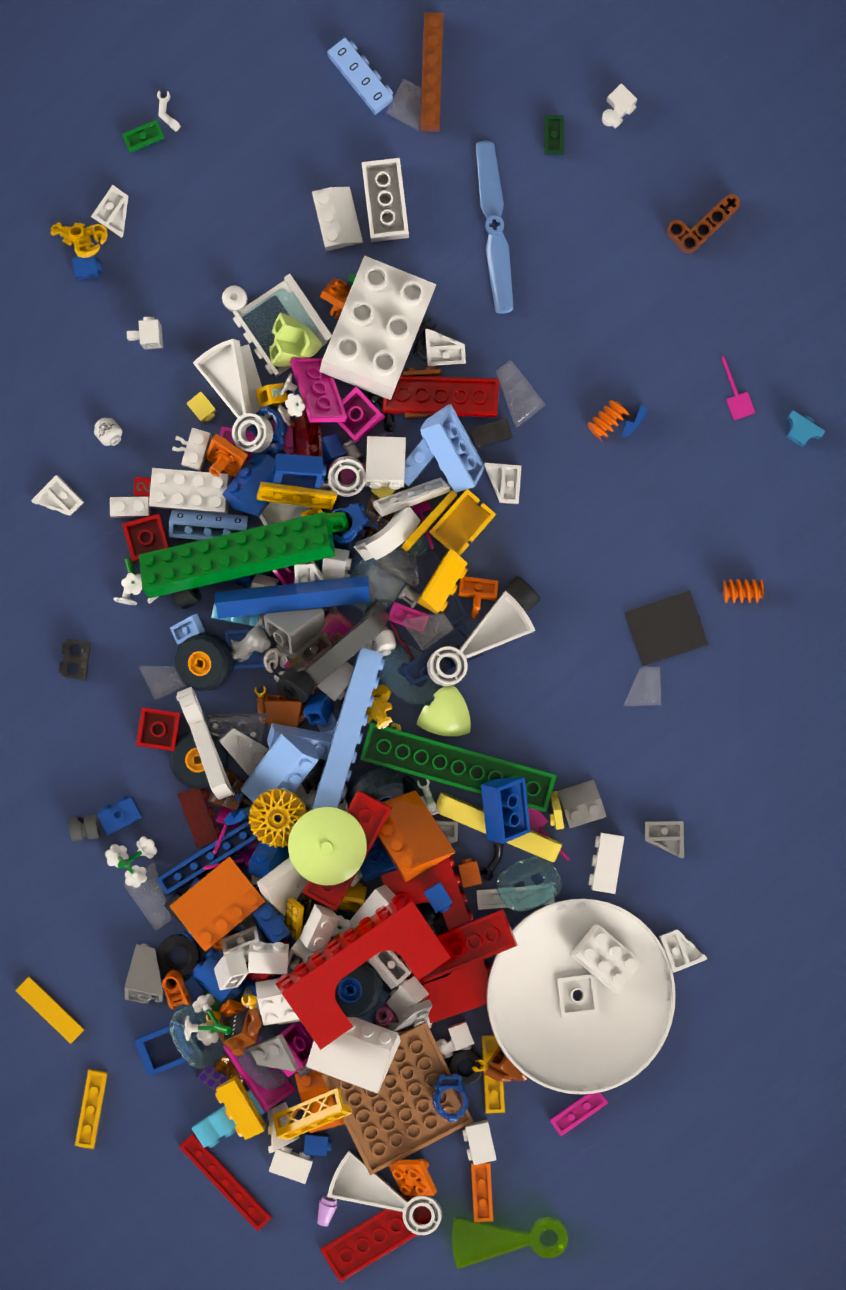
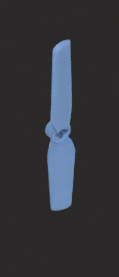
M484 140L476 143L480 206L486 217L485 229L489 234L485 251L495 312L504 314L513 310L509 245L503 234L504 221L501 217L504 202L495 145L492 141ZM493 221H496L497 224H500V226L497 227V230H493V227H489V225H492Z

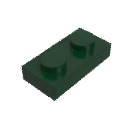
M545 115L544 155H563L564 115Z

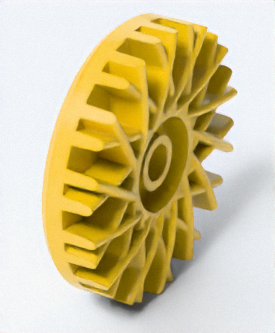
M280 788L267 790L255 799L250 808L249 824L251 831H253V835L258 837V841H262L263 844L266 843L269 847L274 846L277 848V846H282L283 848L286 845L288 846L293 826L307 810L303 801L295 793ZM280 815L282 820H276L275 816Z

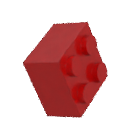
M160 514L122 524L133 562L139 561V554L170 548Z
M142 707L136 746L174 751L179 737L182 713Z

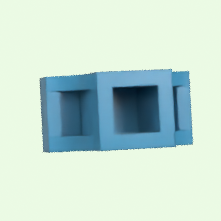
M793 410L787 417L791 429L786 437L801 447L810 438L819 440L825 433L823 429L814 424L815 421L809 416L805 415L803 417Z

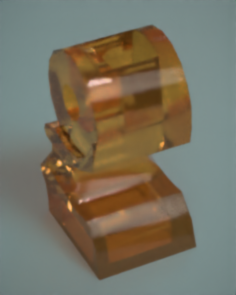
M224 1052L214 1065V1070L220 1074L225 1072L228 1079L237 1075L243 1086H245L246 1082L229 1055Z

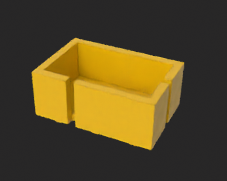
M466 489L430 530L429 534L448 551L452 549L461 556L469 547L467 542L470 541L472 543L492 521L496 513L484 503L479 507L480 499Z

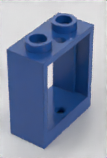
M276 454L272 472V483L319 489L320 485H323L324 476L326 475V465L323 464V457Z
M178 1021L134 1040L148 1077L193 1058L194 1048L191 1042L188 1043L186 1041L184 1024L180 1025ZM175 1030L185 1056L156 1067L146 1041Z

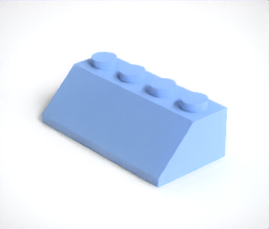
M449 404L426 419L420 431L423 439L428 443L432 455L438 461L439 468L444 472L448 484L457 493L475 487L485 467L452 405Z
M282 733L241 787V791L252 802L260 794L270 789L280 788L294 793L319 760L314 745Z

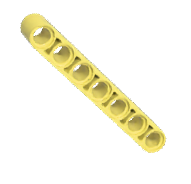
M440 792L436 802L438 814L486 834L484 809ZM531 829L530 833L506 842L551 862L556 861L563 845Z

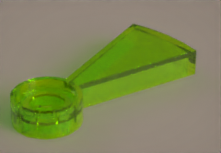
M454 1216L452 1247L457 1269L530 1245L537 1255L543 1258H555L564 1252L568 1244L567 1229L560 1220L553 1217L537 1220L531 1227L530 1232L484 1222H474V1220ZM548 1229L555 1231L558 1235V1241L550 1247L543 1245L539 1239L541 1233Z

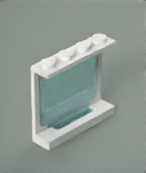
M291 274L285 276L284 281L245 306L243 310L239 312L237 310L233 311L235 317L232 319L238 328L243 327L246 332L243 334L249 344L251 342L254 343L256 355L259 359L264 358L267 363L265 368L270 375L274 374L276 378L292 368L291 366H272L269 347L273 345L275 335L272 334V329L280 312L297 319L307 326L318 337L323 346L329 343L332 337Z

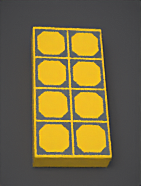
M291 897L286 901L285 925L291 932V937L298 940L302 933L304 906Z

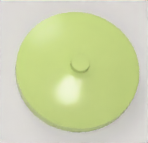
M332 806L318 807L302 815L293 826L288 840L289 857L294 868L308 881L320 885H335L350 879L362 866L367 851L366 835L359 821L349 812Z

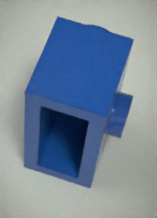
M126 795L117 800V805L111 807L109 804L100 809L101 813L97 817L107 836L143 817L133 797L128 798Z
M269 902L252 913L253 921L269 943H284L290 938L291 932L284 924L286 922L281 913H276Z

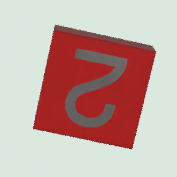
M135 477L133 496L149 497L151 478Z

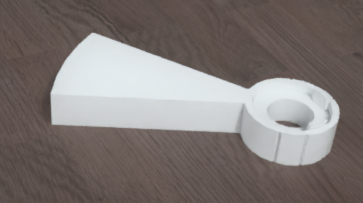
M231 339L222 342L203 353L193 364L238 418L232 428V438L235 445L246 452H262L268 448L273 439L272 425L264 416L252 414L240 341ZM254 424L257 427L258 434L254 441L249 442L246 438V430L250 425Z
M339 457L330 465L328 480L324 481L319 489L335 491L338 495L344 497L354 496L366 484V470L363 464L354 457ZM341 470H353L356 473V480L350 485L342 484L338 480V474ZM270 502L259 517L265 526L302 517V512L313 507Z
M504 591L460 649L447 646L432 653L427 662L428 675L438 685H454L466 675L467 658L535 631V628L520 604ZM448 657L455 662L456 669L452 675H446L440 670L439 663L442 658Z
M191 686L178 691L177 701L180 702L190 726L212 792L218 800L233 795V790L208 730L204 713L194 689Z
M289 857L260 879L257 884L265 901L269 902L275 911L285 916L287 899L293 897L297 900L308 880L297 872Z
M351 1150L348 1151L335 1171L327 1195L330 1198L403 1212L405 1226L416 1235L432 1233L437 1229L442 1219V1209L435 1198L431 1196H415L408 1201L377 1173L370 1175L364 1162ZM419 1206L427 1207L432 1215L430 1222L427 1224L416 1222L413 1216L415 1208Z

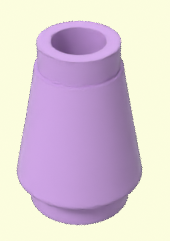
M322 1196V1199L319 1200L317 1222L319 1225H329L338 1206L337 1199Z

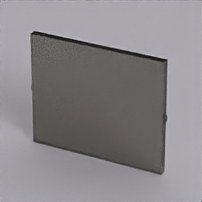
M690 590L624 612L642 666L708 645Z

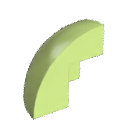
M280 312L272 329V334L275 335L274 343L269 347L272 366L287 367L291 366L290 361L292 358H311L323 346L318 337L297 319Z
M454 685L443 686L434 694V701L431 702V705L424 706L416 724L428 732L442 736H462L470 733L471 729L468 707L463 696Z

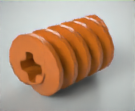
M610 400V407H603L605 413L599 411V418L594 416L592 418L594 423H587L590 431L601 441V436L608 437L607 430L614 431L611 426L612 424L617 427L619 426L617 419L624 421L622 414L630 415L618 401Z
M725 579L723 581L725 603L728 602L729 598L732 599L733 603L736 602L737 598H739L740 603H743L744 598H747L748 603H751L752 598L755 599L756 603L759 602L760 598L763 599V579H760L758 584L755 579H752L750 584L747 579H744L743 583H741L740 579H736L735 584L732 579H729L727 584Z

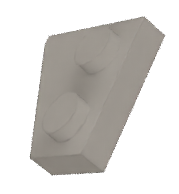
M644 821L645 841L680 858H684V821Z

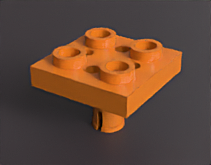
M334 278L320 295L322 299L333 304L329 314L333 316L336 313L334 316L336 319H339L351 287L341 279Z
M215 434L205 455V459L213 464L209 468V472L213 476L218 477L224 471L234 478L243 468L248 454L241 448L234 446L226 438Z
M423 1158L419 1160H399L389 1165L403 1196H434L437 1192L427 1170L429 1167L427 1160Z

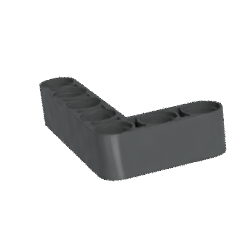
M375 601L365 610L358 624L308 664L303 671L312 678L315 685L320 684L384 630L390 614L378 601Z

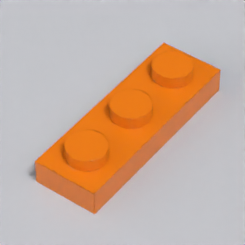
M490 1162L478 1165L471 1163L474 1222H492L493 1204Z

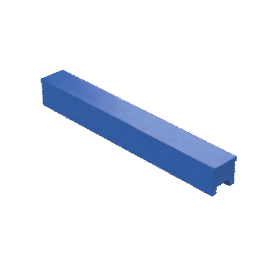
M366 575L215 592L214 604L216 605L218 619L367 603L370 602L369 577Z

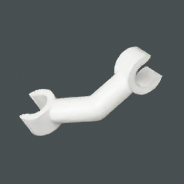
M159 90L157 93L159 99L158 115L177 132L181 127L180 124L166 113L167 102L171 97L170 93L167 91L166 98H161Z
M426 779V786H421L419 780H417V785L423 791L431 815L438 814L436 803L429 788V779Z

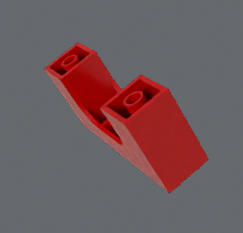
M452 855L407 882L404 881L398 870L381 875L383 884L395 895L405 893L415 905L430 903L424 891L441 882L453 902L450 904L451 908L443 912L448 930L450 931L474 921L471 910H466L465 903H468L465 892H460L458 885L462 883L458 872L454 873L452 867L455 866ZM481 960L421 984L429 993L423 1001L430 999L433 1005L428 1015L430 1023L486 1005L487 984L490 973L489 964L485 965L484 960Z
M405 893L396 895L390 904L379 907L373 916L362 919L359 922L360 925L356 928H350L345 931L343 937L328 943L326 949L321 952H315L309 961L298 964L289 975L284 974L275 984L320 1050L353 1027L336 1002L335 989L342 978L382 951H394L399 954L409 971L418 981L451 958L414 902Z

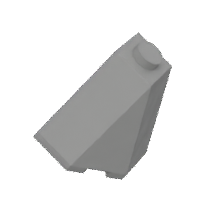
M322 608L268 613L264 615L265 631L269 637L273 635L278 643L276 646L278 651L294 662L325 625V613Z
M136 944L124 987L125 1000L143 1004L149 1003L152 999H155V1002L163 1001V988L156 951L151 945Z

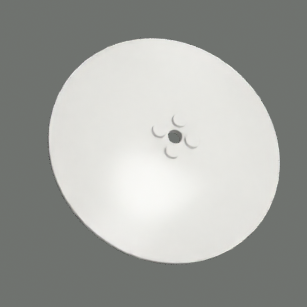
M569 899L544 906L524 918L512 930L518 946L496 954L487 984L489 1021L493 1034L503 1053L529 1079L544 1087L563 1093L594 1094L616 1088L628 1082L644 1070L655 1058L666 1040L675 1010L674 977L665 950L659 940L636 916L621 907L599 900ZM593 925H600L643 962L619 993L612 992L570 955ZM575 990H580L582 993V997L578 1001L573 999V992Z

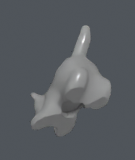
M260 614L255 627L248 632L242 641L230 640L232 657L237 659L239 663L249 659L254 651L263 653L270 648L271 640L267 638L266 632L262 629L265 614Z

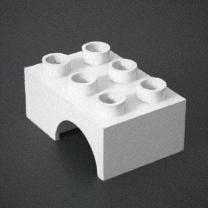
M364 256L322 359L319 372L391 400L436 284Z

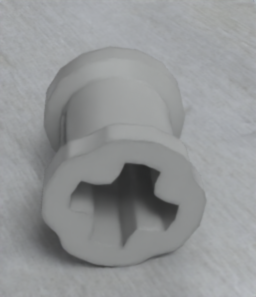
M350 440L342 445L347 456L358 460L365 456L363 453H360L354 440Z
M407 584L397 598L405 600L413 609L421 594H417Z

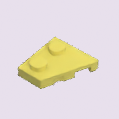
M552 791L550 797L552 814H549L550 825L554 826L556 830L564 829L558 792Z

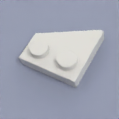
M425 329L428 366L466 364L464 343L433 330Z

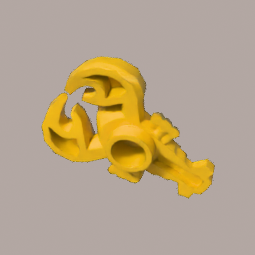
M57 222V224L51 227L50 232L52 236L59 234L63 237L62 242L69 246L73 244L75 253L78 257L82 258L91 257L100 249L99 244L95 246V243H91V235L97 243L99 242L98 238H101V245L106 242L108 237L107 228L100 224L84 228V223H74L72 227H63L61 223Z
M378 685L376 689L373 688L371 696H374L371 708L367 707L366 710L368 715L367 724L374 719L377 722L376 727L378 729L385 728L392 722V718L387 717L386 711L392 710V704L387 702L391 691L386 685Z

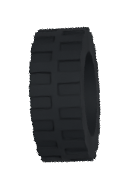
M174 934L166 938L159 946L157 962L165 974L171 970H177L181 973L182 977L187 976L200 961L199 946L183 934ZM181 946L187 950L188 959L184 964L175 965L170 961L169 953L173 947Z

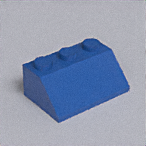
M260 452L251 455L222 494L233 509L256 516L262 514L270 502L257 500V492L261 482L272 483L275 459Z
M525 777L494 779L481 784L487 840L504 844L531 832Z
M260 841L249 860L248 874L262 879L289 858L288 846L286 845L283 848L282 846H277V848L274 846L269 847L268 844H263Z

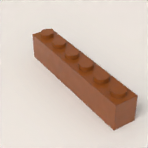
M424 12L420 126L422 132H440L444 13Z

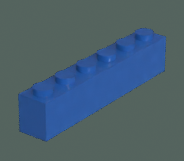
M248 820L223 837L216 854H213V850L217 841L156 879L164 893L172 895L194 881L195 877L202 876L211 870H204V866L222 863L229 856H234L256 842L258 837L253 835Z

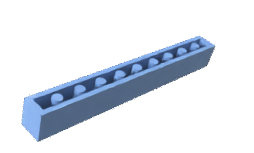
M366 648L358 651L311 810L324 806L338 807L339 801L344 799L346 789H343L345 781L349 782L352 773L349 767L351 763L355 762L357 756L355 747L356 744L360 745L363 736L360 730L362 725H366L368 719L366 710L367 707L371 708L374 696H371L373 688L376 689L379 683V678H377L378 670L382 671L385 660L382 659V653Z

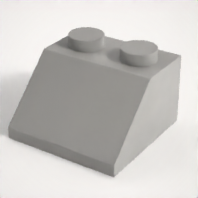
M594 779L557 791L569 828L607 817Z

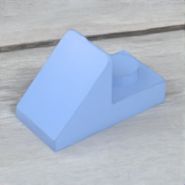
M198 614L192 615L170 627L177 645L183 643L187 638L204 633L205 631Z

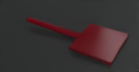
M390 623L395 635L397 636L400 644L403 645L410 660H414L409 648L400 636L395 624Z

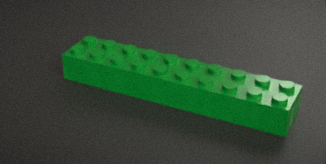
M321 512L139 554L142 589L149 598H154L335 556L331 522L326 513Z
M370 722L360 760L482 794L481 784L491 780L525 777L528 807L543 812L547 811L557 775L389 727L378 729L376 727L377 724Z

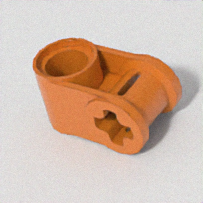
M177 970L169 971L163 979L162 987L170 1009L174 1010L177 1006L184 1004L190 1005V993L186 988L181 973ZM168 979H174L177 984H171Z

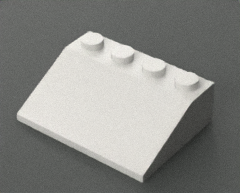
M347 1017L353 1026L350 1030L321 1050L315 1041L313 1042L306 1067L379 1093L401 1040L397 1032L356 1017Z

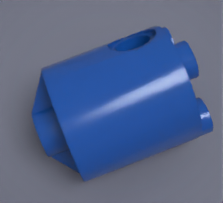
M212 947L203 959L205 962L202 963L200 961L191 973L193 975L192 978L221 1003L226 1002L228 999H236L245 988L246 977L239 987L220 990L214 968L224 954Z

